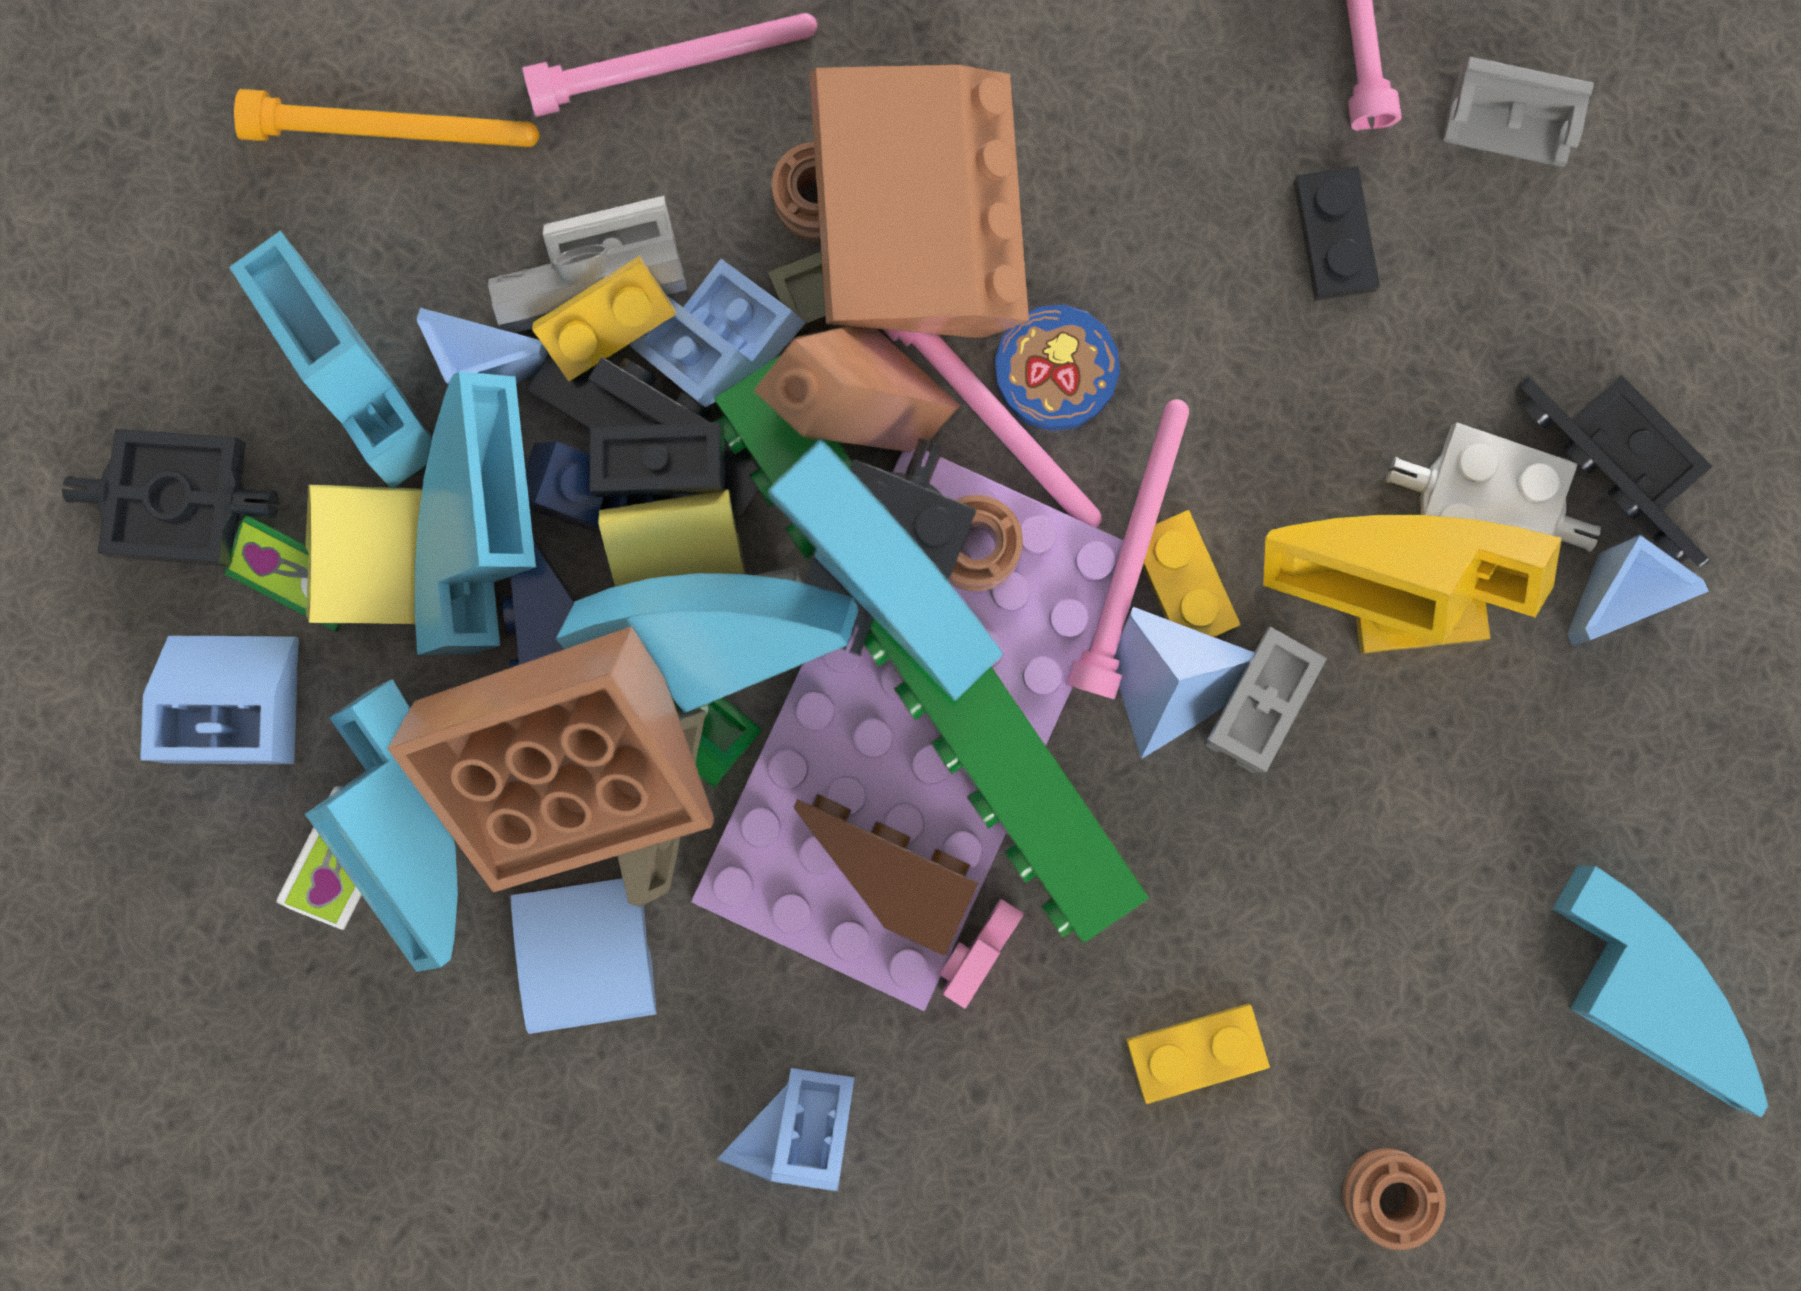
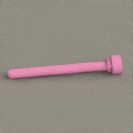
M1346 0L1358 84L1352 89L1353 96L1348 100L1351 127L1354 130L1390 127L1401 120V110L1397 90L1391 88L1389 80L1383 79L1372 0ZM1375 116L1373 128L1369 125L1367 117Z
M803 13L562 71L561 65L548 67L547 62L522 67L533 111L535 116L538 117L559 112V105L569 103V96L811 38L817 31V22L812 15Z
M882 329L892 341L900 339L906 346L913 344L1071 517L1095 528L1100 525L1102 516L1097 507L938 334Z
M1174 399L1165 405L1090 651L1083 650L1080 662L1073 660L1066 685L1114 700L1116 698L1122 675L1117 673L1120 661L1114 659L1189 416V408L1182 400Z

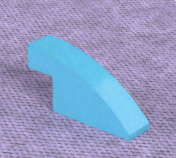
M279 231L231 265L229 268L302 381L342 423L367 463L390 488H395L427 465L432 434L285 235Z
M457 372L452 375L447 387L432 437L418 516L415 553L417 655L476 654L500 646L494 582L536 567L516 378L514 376Z
M822 441L769 490L768 497L817 547L814 557L954 701L1003 655L996 642L949 582L883 506Z
M713 573L656 577L612 587L575 601L556 639L564 649L632 626L663 674L671 697L680 709L686 713L848 645L858 613L857 603L850 596L787 579L747 574Z
M393 679L370 689L329 717L366 771L305 815L416 972L441 968L451 960L458 896L456 849L453 837L387 749L410 710Z
M1577 866L1552 910L1607 942V945L1570 1009L1738 1111L1762 1118L1768 1104L1748 1041L1726 997L1700 958L1673 927L1632 890L1597 866Z

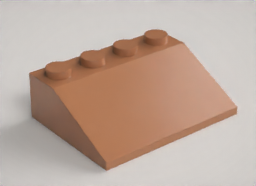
M963 65L815 68L810 71L826 324L986 338L1029 321L1010 74Z
M632 626L416 700L387 748L492 892L711 828L714 821L666 680Z

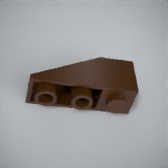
M817 793L811 805L797 799L793 807L883 927L946 956L978 885V882L966 877L971 865L938 849L934 850L930 860L906 850L911 837L880 822L875 821L871 832L850 824L847 820L852 811L851 809Z

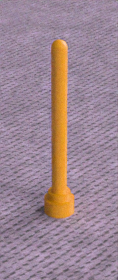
M239 89L234 103V124L236 134L240 140L268 141L269 135L279 136L282 130L519 147L534 146L539 140L538 128L531 122L282 105L280 98L270 97L267 91Z

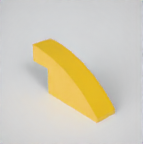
M1371 515L1333 518L1271 530L1265 537L1263 586L1444 644L1473 598L1536 617L1554 587L1562 538L1516 526L1465 518L1430 515Z

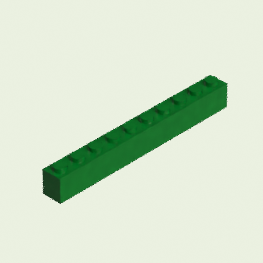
M780 356L714 398L722 415L715 422H720L724 427V441L734 455L743 449L747 451L758 468L749 477L770 507L775 505V503L768 497L769 490L820 441L829 448L848 470H850L852 461L839 442L803 437L753 391ZM794 523L785 527L786 532L805 560L814 556L817 547ZM874 620L864 644L865 649L878 667L887 661L890 662L902 680V683L893 689L912 718L917 720L924 714L939 735L930 742L934 751L951 775L959 769H962L976 789L966 796L988 829L999 823L1013 845L1003 852L1023 882L1026 884L1035 877L1050 899L1040 906L1059 935L1064 938L1073 932L1078 941L1085 943L1148 900L1149 897L993 668L990 666L954 701L899 643Z

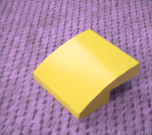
M308 485L305 548L309 553L306 617L309 623L415 624V553L422 489Z
M729 490L599 510V527L615 587L650 578L694 573L746 574Z

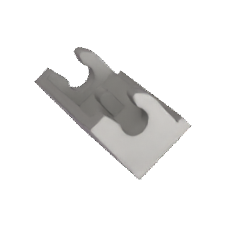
M1469 57L1454 80L1442 141L1564 167L1567 164L1571 147L1577 148L1579 145L1589 97L1592 94L1594 83Z
M1268 627L1207 739L1206 746L1212 751H1220L1237 760V765L1252 773L1267 772L1327 658L1276 629Z

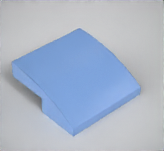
M720 259L684 307H681L668 296V299L675 308L676 315L633 341L630 347L706 407L715 402L714 398L773 360L806 322L772 295Z
M623 878L510 895L519 988L526 1031L529 1034L657 1014L651 952L647 945L644 905L638 907L628 903Z

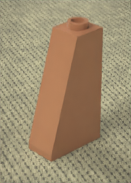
M853 326L794 339L753 390L803 437L911 452L916 448L918 438L931 441L960 407L957 401L878 329Z

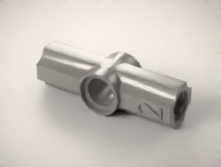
M673 233L607 249L605 245L600 244L581 246L559 254L552 260L551 264L490 278L488 280V288L498 325L501 330L512 333L532 329L533 322L639 255L666 295L687 290Z

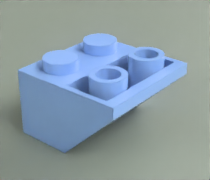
M168 636L143 693L140 760L181 764H294L299 638L277 636Z

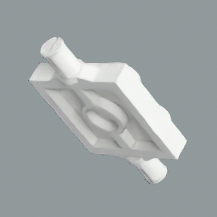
M1460 423L1451 425L1442 453L1430 469L1394 457L1390 465V469L1393 470L1388 472L1386 477L1387 483L1391 482L1421 493V515L1474 519L1516 526L1562 538L1561 541L1584 548L1590 552L1598 541L1590 537L1599 536L1601 527L1598 525H1592L1565 516L1566 496L1578 463Z

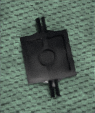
M115 429L111 460L102 474V478L90 479L68 476L65 478L63 485L74 490L62 489L63 498L67 503L98 504L102 524L97 553L112 558L216 566L230 565L234 528L240 515L246 514L274 518L278 513V509L269 504L279 505V496L276 491L243 490L241 476L246 443L236 437Z
M918 438L917 446L905 474L885 472L854 459L849 471L883 506L948 581L977 509L943 496L930 484L941 454L945 449L934 443L925 466H922V461L931 441ZM814 557L803 583L850 596L857 603L858 613L850 638L855 627L858 628L849 653L861 656V651L875 619ZM848 645L839 649L845 651Z

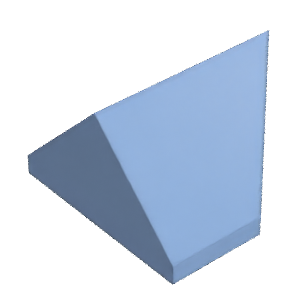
M420 308L417 316V322L448 385L452 375L457 372L514 376L517 384L537 373L549 354L538 339Z
M1639 535L1598 554L1567 635L1572 646L1709 591L1702 578Z
M1133 607L1123 628L1114 659L1120 661L1117 673L1122 675L1119 689L1141 759L1226 706L1254 652Z
M791 1068L788 1084L717 1160L769 1181L837 1191L855 1077Z

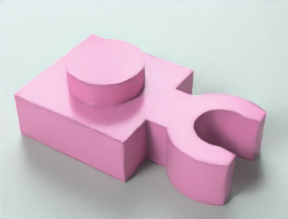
M1000 899L970 947L961 942L957 943L938 974L948 980L942 990L944 996L966 1009L998 958L1002 947L1023 917V912Z

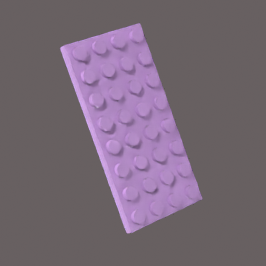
M915 449L911 452L902 451L893 472L906 473ZM926 451V454L922 461V466H925V463L930 453L929 451ZM940 457L930 484L943 496L953 500L970 495H984L995 498L1009 507L1020 523L1023 535L1022 552L1015 570L1006 581L993 589L982 592H969L954 586L952 587L1003 652V655L991 667L1046 746L1072 690V686L1066 685L1073 660L1080 662L1083 650L1089 651L1124 540ZM970 529L960 551L968 558L980 560L988 557L994 551L995 545L992 537L986 531ZM855 627L845 651L837 649L802 664L691 902L925 1011L940 979L938 974L956 944L1006 833L999 823L989 829L985 826L966 797L976 790L962 769H959L951 775L930 744L932 740L939 736L925 714L914 720L893 689L902 683V680L890 662L887 661L878 667L864 646L861 656L849 653L858 628ZM817 793L851 809L852 811L847 820L850 824L871 832L875 821L880 822L911 837L906 850L930 860L934 850L938 849L971 865L966 877L978 882V885L946 956L883 927L793 807L797 799L811 805Z

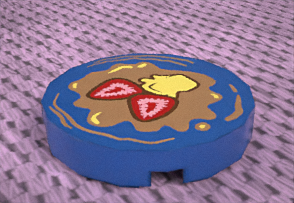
M1066 305L1038 307L1028 312L1029 321L1008 329L1002 336L994 362L996 388L1003 401L1005 400L1008 408L1015 412V415L1026 424L1048 431L1075 429L1096 417L1111 400L1120 373L1117 346L1107 328L1087 311Z

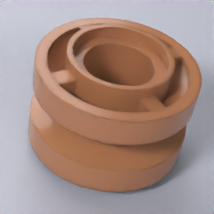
M807 142L793 147L779 160L772 176V194L778 218L791 234L806 241L821 242L818 203L808 202L800 196L804 187L810 183L817 182L814 142Z
M970 495L959 498L955 501L977 509L969 530L981 529L986 531L992 537L995 549L988 557L980 560L968 558L960 551L948 582L958 589L969 592H982L993 589L1006 581L1016 568L1023 546L1020 523L1011 509L995 498L984 495Z
M1381 1148L1367 1152L1351 1165L1343 1182L1342 1198L1348 1217L1360 1231L1383 1247L1394 1250H1407L1418 1247L1427 1242L1437 1232L1443 1221L1446 1200L1439 1178L1430 1167L1404 1151ZM1402 1182L1407 1191L1404 1206L1392 1214L1382 1213L1380 1208L1381 1193L1388 1185Z

